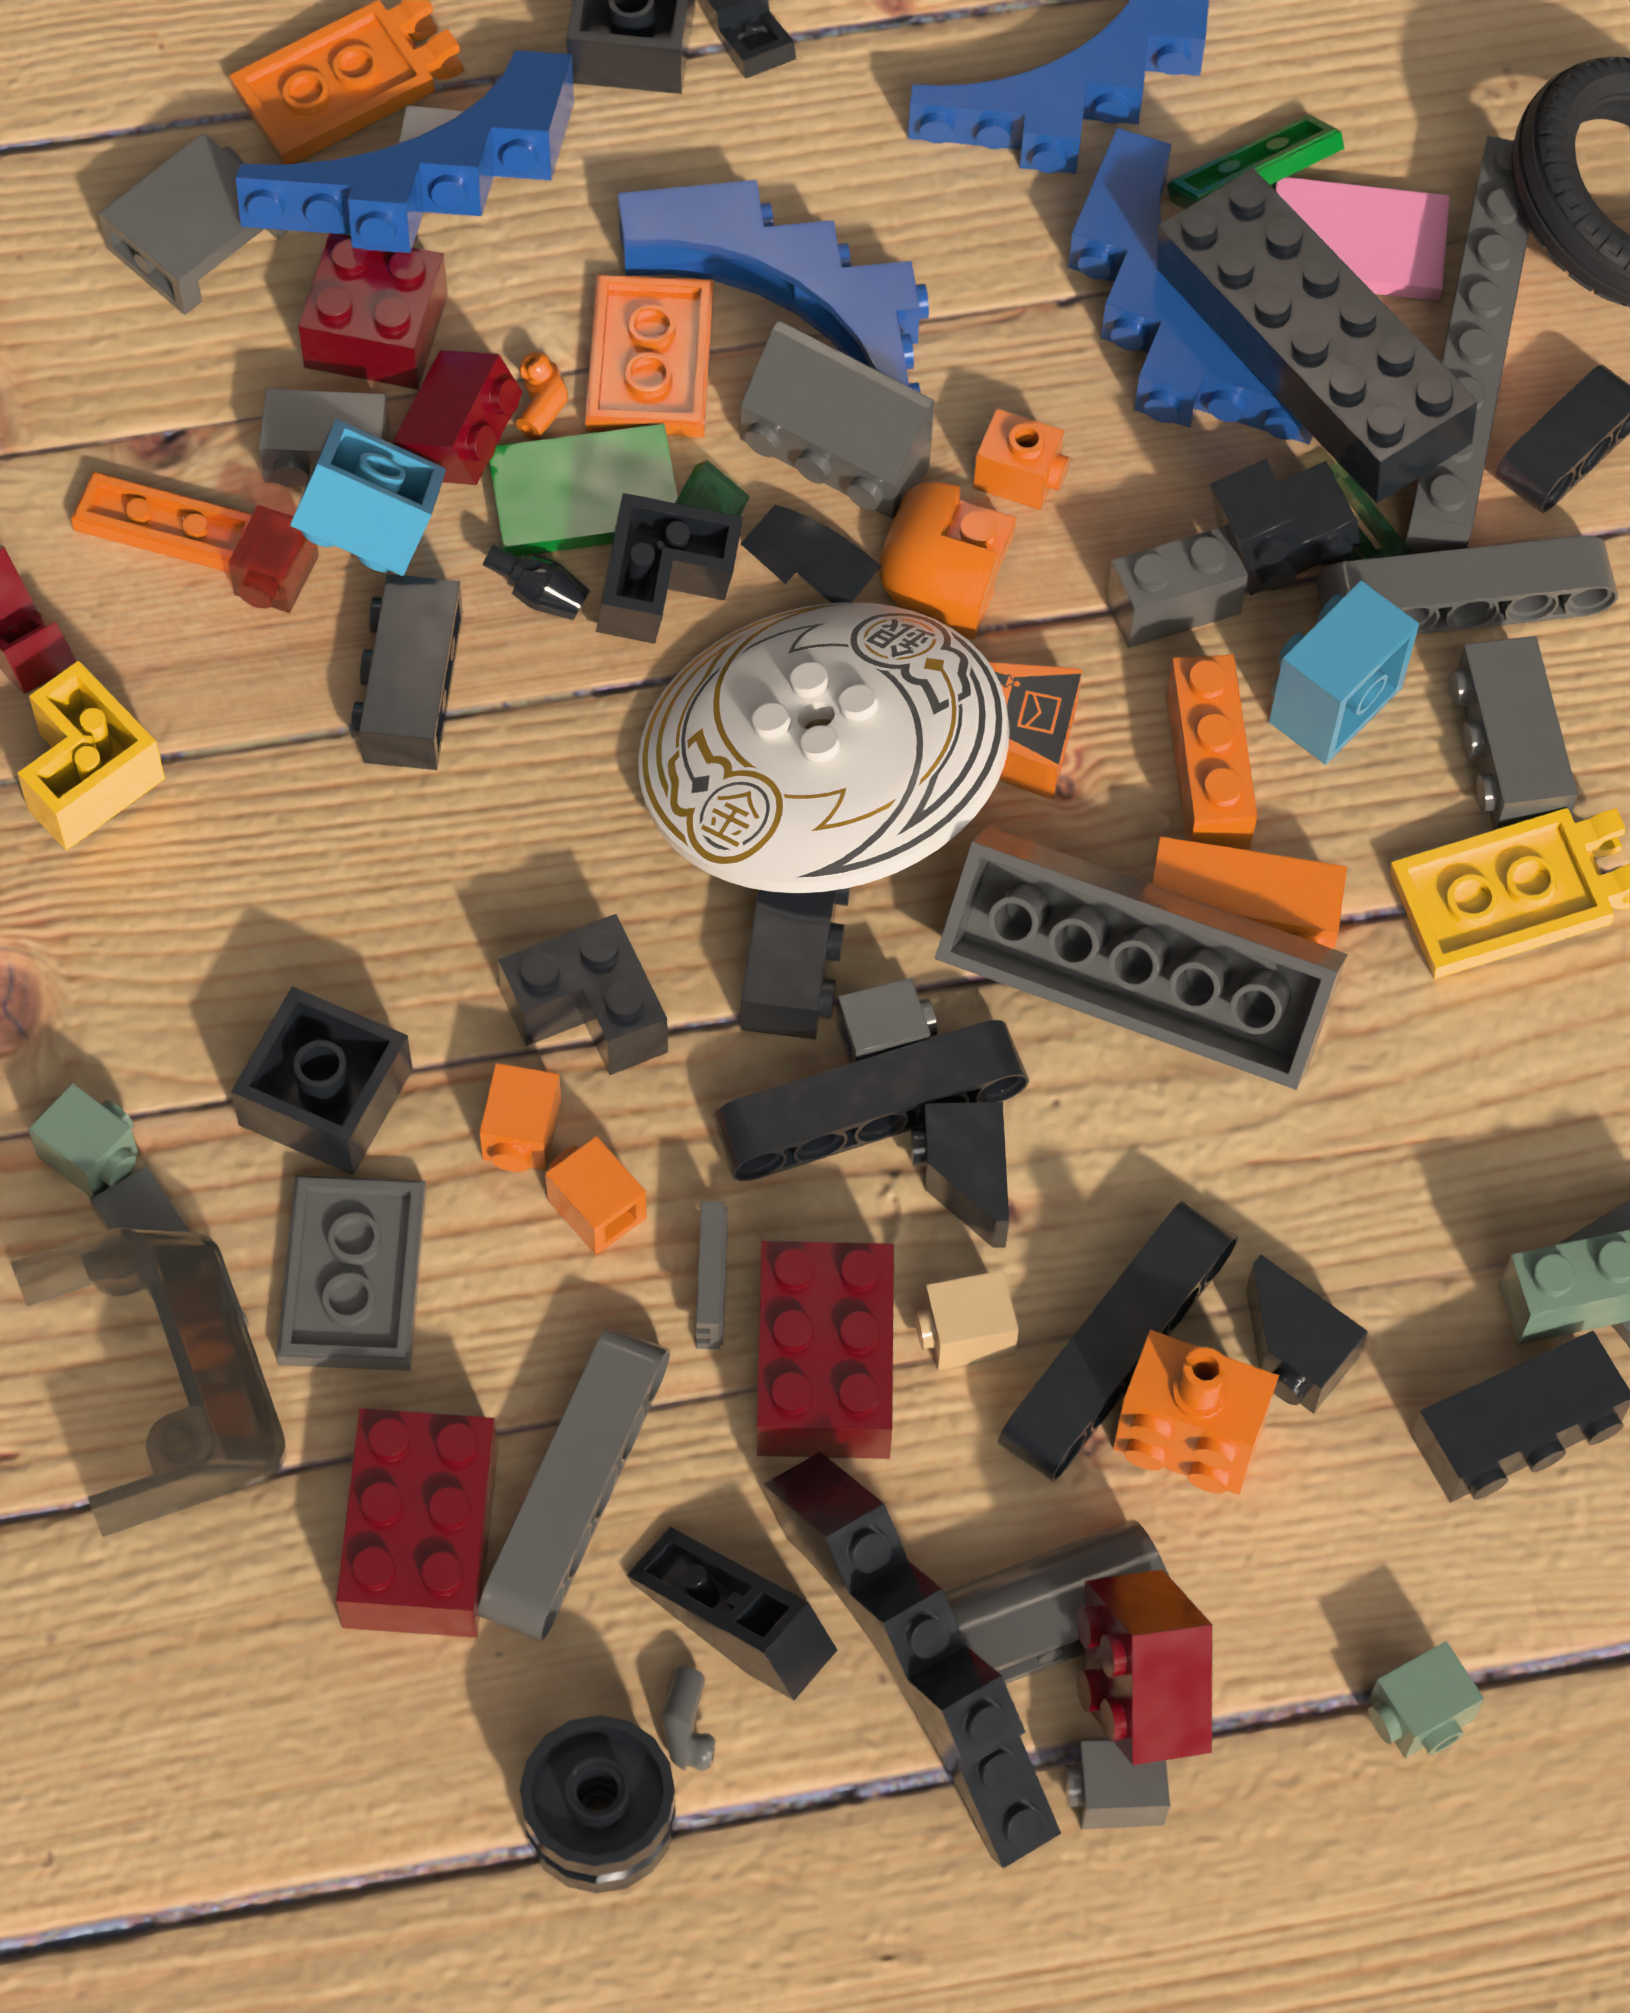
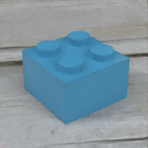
M335 418L309 476L290 526L300 530L306 539L323 547L336 546L358 556V559L365 566L375 571H392L404 576L432 516L447 469Z
M1362 580L1345 597L1340 594L1333 596L1319 613L1316 620L1317 624L1305 636L1299 632L1285 644L1277 658V663L1281 665L1279 676L1270 691L1274 699L1269 723L1324 765L1403 688L1419 623Z

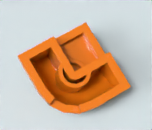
M941 482L919 483L906 490L881 549L879 559L881 568L878 571V575H880L883 588L898 604L899 608L931 617L954 629L962 636L975 640L993 597L996 577L1015 533L1017 518L960 500L961 486Z

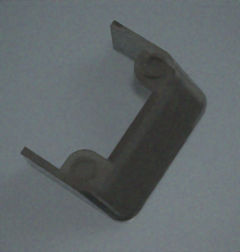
M113 1228L11 1262L27 1307L90 1285L111 1296H126L150 1288L190 1406L161 1417L150 1429L146 1441V1451L154 1473L153 1475L88 1497L102 1537L269 1480L280 1471L287 1454L284 1433L218 1245L211 1238L197 1232Z

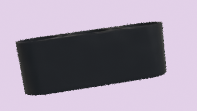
M1603 364L1595 367L1516 441L1499 463L1495 472V478L1541 513L1548 512L1630 434V384Z

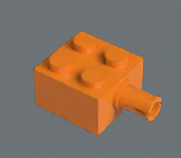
M1150 1330L1123 1401L1113 1450L1124 1453V1457L1129 1462L1140 1468L1156 1471L1163 1467L1185 1475L1191 1484L1201 1490L1218 1494L1229 1491L1239 1495L1264 1428L1279 1375L1223 1356L1213 1348H1201Z

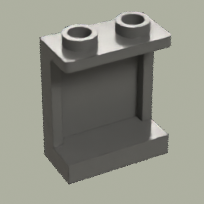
M204 132L99 212L106 248L184 315L202 302L198 281L264 230L263 228L241 227L235 177L240 164H244L242 159L232 148L228 146L221 148ZM266 229L277 239L287 233V230Z

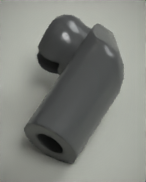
M686 1666L677 1667L672 1672L661 1718L670 1760L684 1771H686L687 1766L700 1771H706L712 1766L716 1739L709 1733L694 1732L695 1718L705 1684V1677L697 1669Z

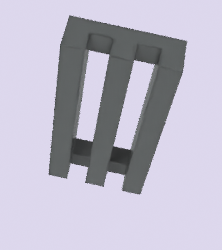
M701 1201L696 1317L697 1349H720V1345H723L728 1231L727 1207H724V1202Z

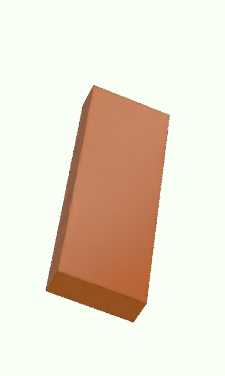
M92 471L71 517L74 531L244 576L264 529L262 516Z

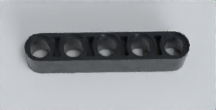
M989 1020L738 1098L718 1108L713 1113L711 1122L733 1178L738 1181H751L911 1131V1128L923 1127L925 1104L1003 1102L1022 1092L1027 1087L1029 1078L1006 1023L1001 1020Z
M1186 1201L1179 1202L1016 1408L999 1436L998 1444L1052 1482L1056 1481L1127 1392L1150 1330L1167 1336L1171 1335L1224 1266L1236 1246L1238 1236Z

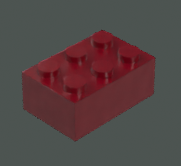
M761 1241L757 1456L811 1457L821 1451L828 1458L890 1459L893 1428V1243Z
M359 1409L336 1604L342 1628L478 1638L480 1622L478 1611L483 1594L498 1455L494 1417Z

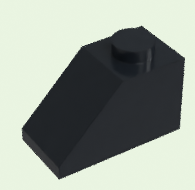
M1003 1102L925 1104L923 1127L911 1128L912 1167L924 1166L925 1190L992 1248L1006 1247L1009 1228V1205Z
M1260 1254L1252 1265L1246 1288L1259 1368L1279 1375L1274 1391L1277 1397L1291 1405L1301 1404L1314 1414L1360 1357L1368 1331Z

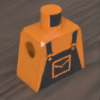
M989 662L1002 687L1010 727L1009 748L999 780L1039 796L1054 799L1078 704L1082 669Z

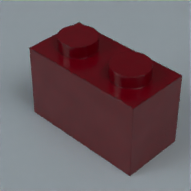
M440 350L392 443L446 468L442 483L477 485L489 460L494 455L496 446L512 414L518 407L523 392L500 354Z

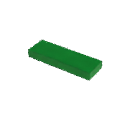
M1308 114L1167 183L1170 201L1186 209L1252 168L1271 185L1345 149L1342 132Z

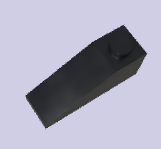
M671 1526L626 1575L635 1587L745 1673L794 1701L838 1650L808 1601Z

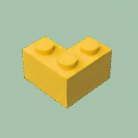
M79 660L29 695L39 734L52 748L17 774L28 811L67 851L165 779L156 740Z

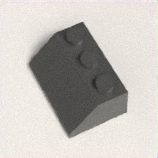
M778 321L771 331L741 403L740 440L746 442L759 455L764 457L773 456L796 468L809 481L817 484L824 483L844 493L859 507L869 511L876 510L893 519L906 490L918 485L930 468L934 400L815 338Z

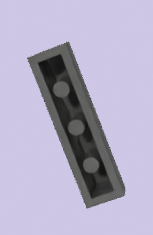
M1131 1519L944 1593L966 1645L999 1672L1005 1684H1008L1085 1653V1648L1081 1644L1077 1630V1611L1079 1607L1085 1606V1580L1161 1569L1168 1574V1571L1148 1533L1138 1521Z

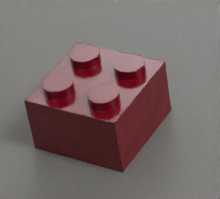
M329 233L298 325L304 368L419 390L448 297L444 253L413 247L411 253L352 248L351 236Z
M1163 1569L1085 1580V1606L1079 1607L1077 1611L1078 1635L1081 1644L1085 1648V1670L1079 1671L1077 1676L1078 1696L1083 1710L1090 1712L1102 1726L1107 1740L1110 1742L1114 1741L1132 1765L1212 1753V1623Z

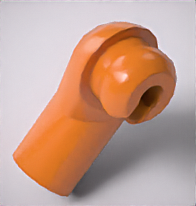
M536 351L527 354L519 364V372L524 378V386L531 402L516 420V426L519 431L532 440H539L565 406L568 398L565 383L556 363L550 361L545 353Z

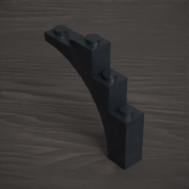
M821 1451L764 1483L763 1486L787 1540L804 1555L834 1590L872 1642L908 1698L956 1783L991 1858L1004 1869L1062 1834L1020 1737L1026 1731L1002 1675L966 1645L943 1589L908 1560L885 1504Z

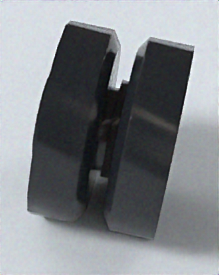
M603 1715L570 1720L543 1737L526 1761L520 1785L528 1846L543 1870L567 1887L593 1893L628 1888L652 1873L670 1849L676 1823L675 1788L671 1764L655 1738L630 1721ZM596 1801H604L610 1805L603 1810L588 1809L589 1805Z

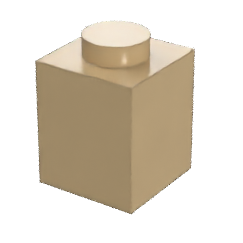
M1004 1270L926 1285L924 1309L915 1311V1323L922 1350L933 1348L938 1370L1015 1356L1019 1329Z

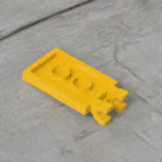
M1565 808L1391 862L1390 875L1433 978H1441L1611 925L1614 917L1612 908L1619 910L1630 908V863L1612 872L1601 874L1594 858L1621 852L1622 844L1618 837L1625 834L1626 828L1617 808L1601 812L1590 819L1574 823L1569 809Z

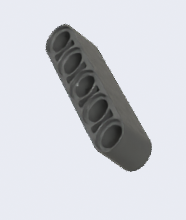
M1577 536L1347 561L1326 567L1315 578L1321 610L1333 596L1340 594L1345 597L1362 580L1419 623L1416 635L1589 616L1607 610L1618 599V592L1605 542L1595 536Z
M610 1326L604 1328L487 1581L479 1605V1617L540 1641L546 1639L661 1385L670 1357V1350L668 1348Z

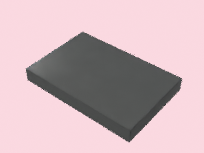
M295 1175L277 1346L278 1365L411 1371L427 1193L425 1181Z

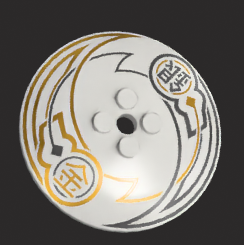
M842 602L800 607L768 616L733 631L698 654L674 677L655 703L645 724L638 756L639 780L649 814L662 837L676 852L708 874L730 883L771 892L811 893L844 889L881 879L921 861L954 838L976 816L997 785L1005 765L1010 733L1008 710L1001 684L983 654L968 639L954 629L931 617L915 611L875 603ZM817 719L832 720L827 726L820 725L810 729L804 728L808 723Z

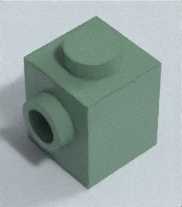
M74 1083L28 1129L37 1157L91 1198L105 1191L109 1186L112 1188L115 1184L127 1178L135 1166L136 1157L139 1155L132 1133L134 1123L131 1118L112 1101L105 1100L100 1104Z
M1445 1641L1378 1678L1368 1700L1371 1705L1368 1708V1713L1379 1736L1387 1744L1395 1742L1404 1758L1413 1755L1425 1748L1429 1755H1434L1448 1748L1463 1736L1464 1732L1461 1727L1475 1719L1484 1701V1697L1448 1642Z

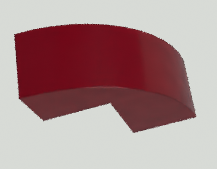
M0 545V669L20 691L26 694L56 677L76 663L77 660L57 622L37 610L5 547Z

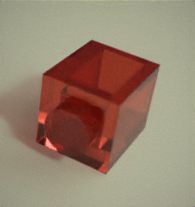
M258 505L228 562L234 595L239 596L253 607L260 609L272 607L290 614L319 557L318 546L306 539L300 530L290 526L293 516Z

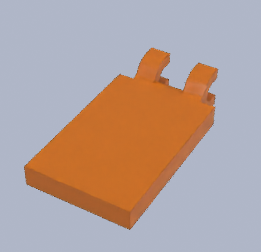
M376 0L230 74L229 78L234 92L281 163L295 164L406 107V105H410L436 92L433 78L448 80L465 71L463 64L456 55L460 52L458 42L449 29L438 33L435 23L429 16V14L433 13L429 0H403L399 5L389 10L385 9L380 0ZM435 35L426 44L420 46L419 48H417V46L413 42L421 41Z

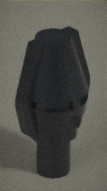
M493 544L482 565L507 578V585L514 588L511 594L531 609L566 619H575L590 592L585 585L560 563L534 554L531 558L525 555L519 558Z

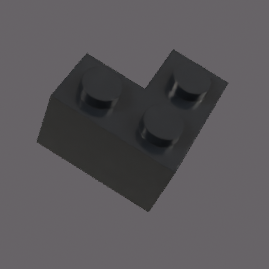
M1264 459L1210 484L1218 527H1226L1248 574L1246 588L1250 596L1264 589L1267 591L1281 589L1290 584L1297 574L1319 564L1328 566L1338 563L1346 558L1352 549L1360 546L1357 518L1326 461L1278 482L1268 461Z
M623 493L612 541L596 632L655 644L663 617L667 590L725 601L734 571L743 517Z
M617 914L498 959L501 995L525 1046L585 1023L609 1075L668 1053L667 1016Z

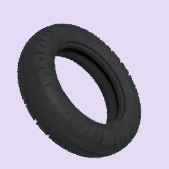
M1601 57L1581 62L1560 72L1550 79L1529 102L1520 119L1513 141L1512 176L1521 212L1525 220L1529 221L1528 226L1540 246L1547 249L1546 254L1563 272L1567 270L1569 272L1568 276L1589 291L1594 290V294L1610 302L1630 307V235L1616 226L1600 210L1590 196L1580 175L1575 152L1576 135L1583 122L1594 119H1606L1630 126V58Z

